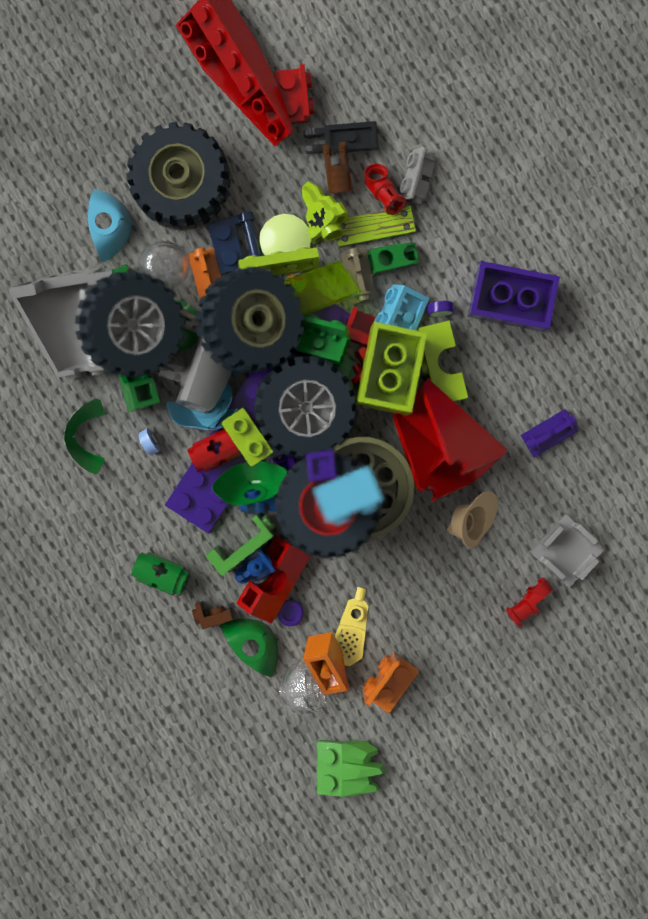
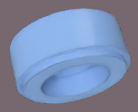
M149 428L139 432V440L149 455H154L161 451L156 437Z

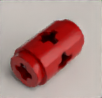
M225 428L193 443L192 447L187 449L198 473L202 471L208 472L242 455ZM219 444L220 453L215 454L214 446Z

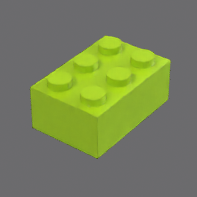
M374 322L370 329L357 393V404L355 405L406 416L411 414L427 333Z

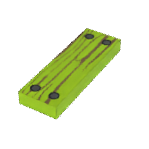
M411 206L404 207L400 213L393 216L385 211L347 218L341 225L344 232L337 238L338 248L415 233Z

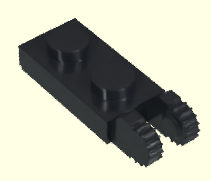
M376 121L324 125V127L310 128L303 131L304 138L325 136V144H329L331 153H339V142H346L347 152L378 150ZM325 144L305 146V153H323L322 145Z

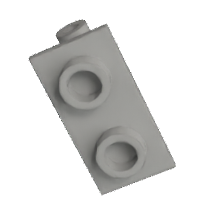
M426 147L414 149L410 153L406 163L408 167L407 175L400 185L401 195L406 200L412 199L411 203L421 205L422 201L426 199L429 182L421 180L422 176L431 178L436 161L434 153L426 151Z

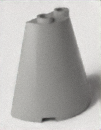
M102 267L71 271L43 277L33 283L28 281L8 288L13 301L57 377L66 376L67 379H75L81 377V372L90 371L92 375H100L107 372L90 361L91 357L86 355L81 349L83 343L81 340H77L76 331H79V324H75V315L80 316L81 309L78 308L80 300H85L87 297L85 294L86 290L97 285L96 281L100 278L109 277L110 274H113V268H105L106 271H103Z

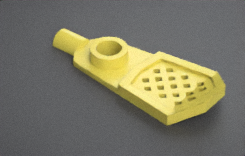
M357 587L355 598L348 600L335 634V638L342 649L346 666H352L363 658L369 605L364 601L367 589ZM353 609H359L361 611V616L359 618H353L351 616V611Z

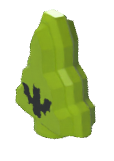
M307 181L302 186V196L307 207L306 219L309 225L308 234L312 244H317L322 240L325 242L333 241L343 234L344 231L341 225L349 217L348 211L342 202H336L332 196H325L321 187L312 181Z

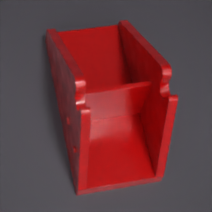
M429 378L416 390L412 413L408 416L395 413L392 416L416 487L420 492H423L425 489L431 490L433 493L431 500L433 502L474 483L503 457L507 451L501 443Z

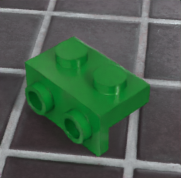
M306 314L305 321H301L300 327L304 328L303 337L297 338L300 345L296 351L291 353L301 356L318 357L341 366L351 339L348 327L337 320L328 322L321 320L316 315Z

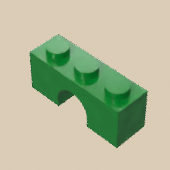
M148 374L138 378L118 375L128 413L151 408L160 403L153 377L149 378Z

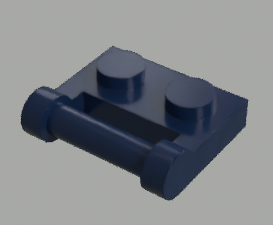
M245 212L234 217L207 223L220 275L239 269L238 260L243 259L235 228L237 225L243 224L250 255L264 256L261 255L255 233L253 212Z

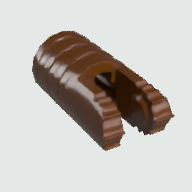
M339 142L338 149L341 163L333 165L329 144L322 145L328 192L340 193L352 190L346 142Z

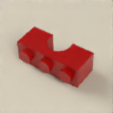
M275 535L265 552L270 557L275 571L263 583L256 584L249 581L236 602L237 605L250 615L271 624L311 555L306 554L300 548H296L291 542Z

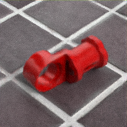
M376 163L366 167L364 172L365 184L374 198L381 201L387 214L393 216L400 213L406 206L407 201L403 195L398 194L395 190L394 183L388 177L387 168L382 164ZM373 174H380L383 176L381 179L378 180L370 178V176Z
M546 578L539 579L537 581L538 584L533 588L531 586L528 587L527 593L522 596L523 599L512 608L507 607L505 609L518 628L522 627V623L530 616L540 613L536 604L552 592L553 588Z

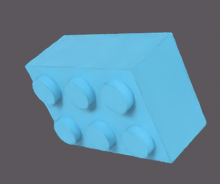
M369 466L314 488L327 523L333 521L335 525L352 519L350 513L361 510L362 514L379 508L377 502L383 500Z

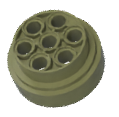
M371 437L350 438L341 445L336 444L333 446L334 453L346 455L354 460L361 453L368 455L370 458L369 468L380 494L386 493L392 498V503L388 508H381L378 526L373 531L370 539L381 537L394 530L407 516L414 497L413 475L405 458L390 444ZM382 467H388L392 471V478L388 482H381L378 479V471Z

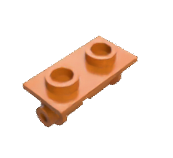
M205 247L195 249L194 253L188 254L199 298L206 296L205 290L207 287L215 283L217 278L221 277L214 248L205 249Z

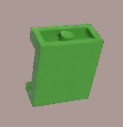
M258 513L252 518L261 529V532L229 557L226 556L219 545L205 555L221 576L274 536L275 532L273 529L276 526L267 515L262 517Z

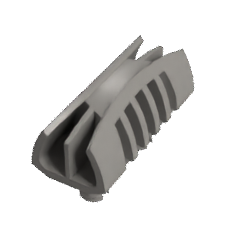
M183 310L179 311L180 317H185L186 325L181 327L197 333L196 329L201 328V323L196 321V316ZM203 336L197 338L189 365L186 368L169 363L165 368L171 371L160 369L158 376L180 382L181 388L176 400L179 406L207 414L208 411H212L222 395L232 370L223 368L222 362L216 363L211 359L213 353L211 350L205 352L201 345L205 340Z

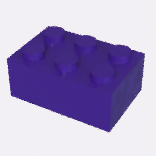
M481 261L477 266L467 317L545 332L550 329L560 276Z

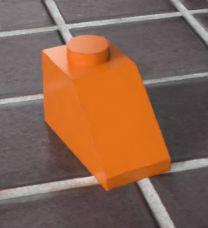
M328 632L308 636L303 661L323 695L348 691L342 649L333 633Z

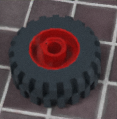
M334 453L337 478L364 468L356 460L346 455ZM304 458L286 473L278 488L275 504L277 509L276 516L285 537H288L292 545L311 556L315 555L325 559H329V557L339 558L350 552L360 549V546L367 543L378 526L381 514V501L377 502L379 508L362 514L361 510L350 513L352 519L338 525H335L333 521L327 523L314 488L335 479L309 482L307 459Z

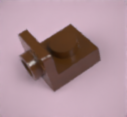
M199 601L195 603L196 609L192 610L195 623L197 625L201 624L202 630L235 618L232 608L225 610L224 605L210 609V615H206L203 602Z

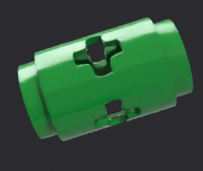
M141 552L135 561L131 576L135 577L137 582L156 588L172 596L175 594L181 596L188 583L190 571L185 570V566L150 552L147 554ZM160 565L168 570L166 574L162 573L160 577H156V571L153 569V566Z

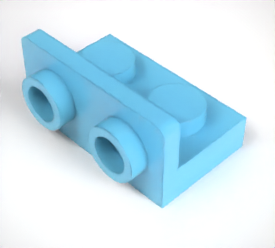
M393 284L386 292L384 306L376 316L375 322L417 330L430 298L405 285Z

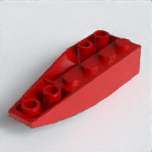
M198 0L175 26L203 71L273 146H278L294 131L277 82L258 43L232 0Z

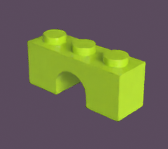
M450 320L418 328L417 331L427 333L423 353L424 360L421 364L423 376H428L454 402L467 399L468 395L462 372L447 374L438 365L440 353L453 349L456 346Z

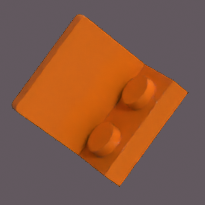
M395 652L391 656L386 654L378 665L379 673L375 678L370 676L362 688L364 690V703L370 706L373 702L387 713L391 712L419 673L416 667Z

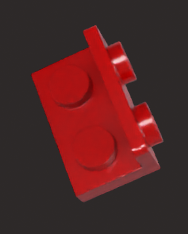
M299 64L300 69L274 71V78L285 103L291 124L309 123V115L314 114L313 98H308L307 88H312L311 72H305V64Z

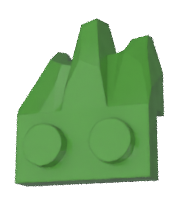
M319 740L317 742V794L348 797L379 791L378 784L372 781V777L385 774L387 771L384 764L372 761V757L378 753V749L368 741L348 740L342 742Z

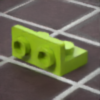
M241 408L222 421L223 427L250 466H254L273 453L244 408Z

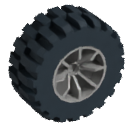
M117 272L110 274L109 277L100 278L96 281L97 285L86 290L85 294L87 297L85 300H80L78 308L81 309L80 316L75 315V324H79V331H76L77 340H81L83 343L81 349L86 355L91 357L90 361L96 366H100L103 370L116 375L138 378L143 377L144 374L152 375L157 373L158 367H166L171 363L170 355L176 356L180 348L176 347L178 341L184 340L185 333H180L181 326L186 325L185 317H180L179 311L183 310L181 302L174 300L176 294L171 288L165 287V282L159 278H152L151 275L146 273Z
M291 357L287 361L280 363V366L271 369L262 378V382L255 394L254 411L256 421L266 440L281 453L287 456H294L297 459L306 458V453L332 451L333 446L336 444L341 445L348 433H352L354 429L352 425L358 415L355 405L357 404V395L354 394V387L351 381L333 363L318 357Z

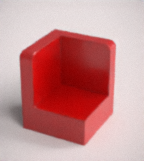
M353 306L346 324L351 336L350 341L367 347L370 329L376 317L358 310L359 308Z

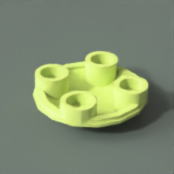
M281 214L272 217L265 223L260 232L259 242L263 254L266 256L276 251L291 252L302 247L310 248L309 228L303 220L295 215Z

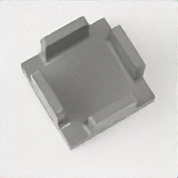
M564 514L532 548L530 553L563 584L570 588L577 579L583 580L600 562L597 559L598 556L605 549L598 544L599 541L582 525L575 523L567 514Z

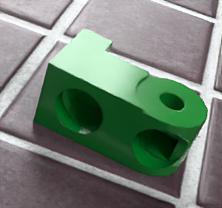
M416 242L373 248L367 253L372 277L420 264Z

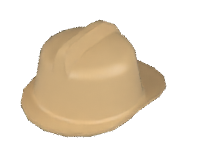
M486 491L481 493L472 504L457 507L447 528L448 533L462 539L466 547H476L494 522L499 505L496 495L493 492Z

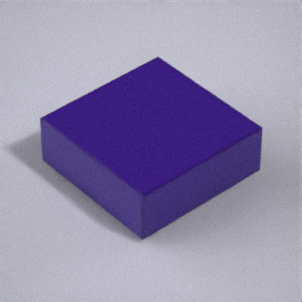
M334 450L306 453L309 482L337 478Z

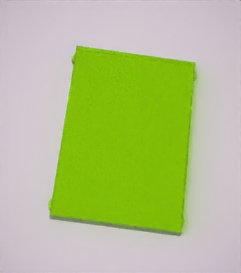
M340 260L291 277L283 282L285 285L291 284L294 287L295 292H293L295 298L300 297L302 305L299 306L300 313L304 312V315L360 295V289Z

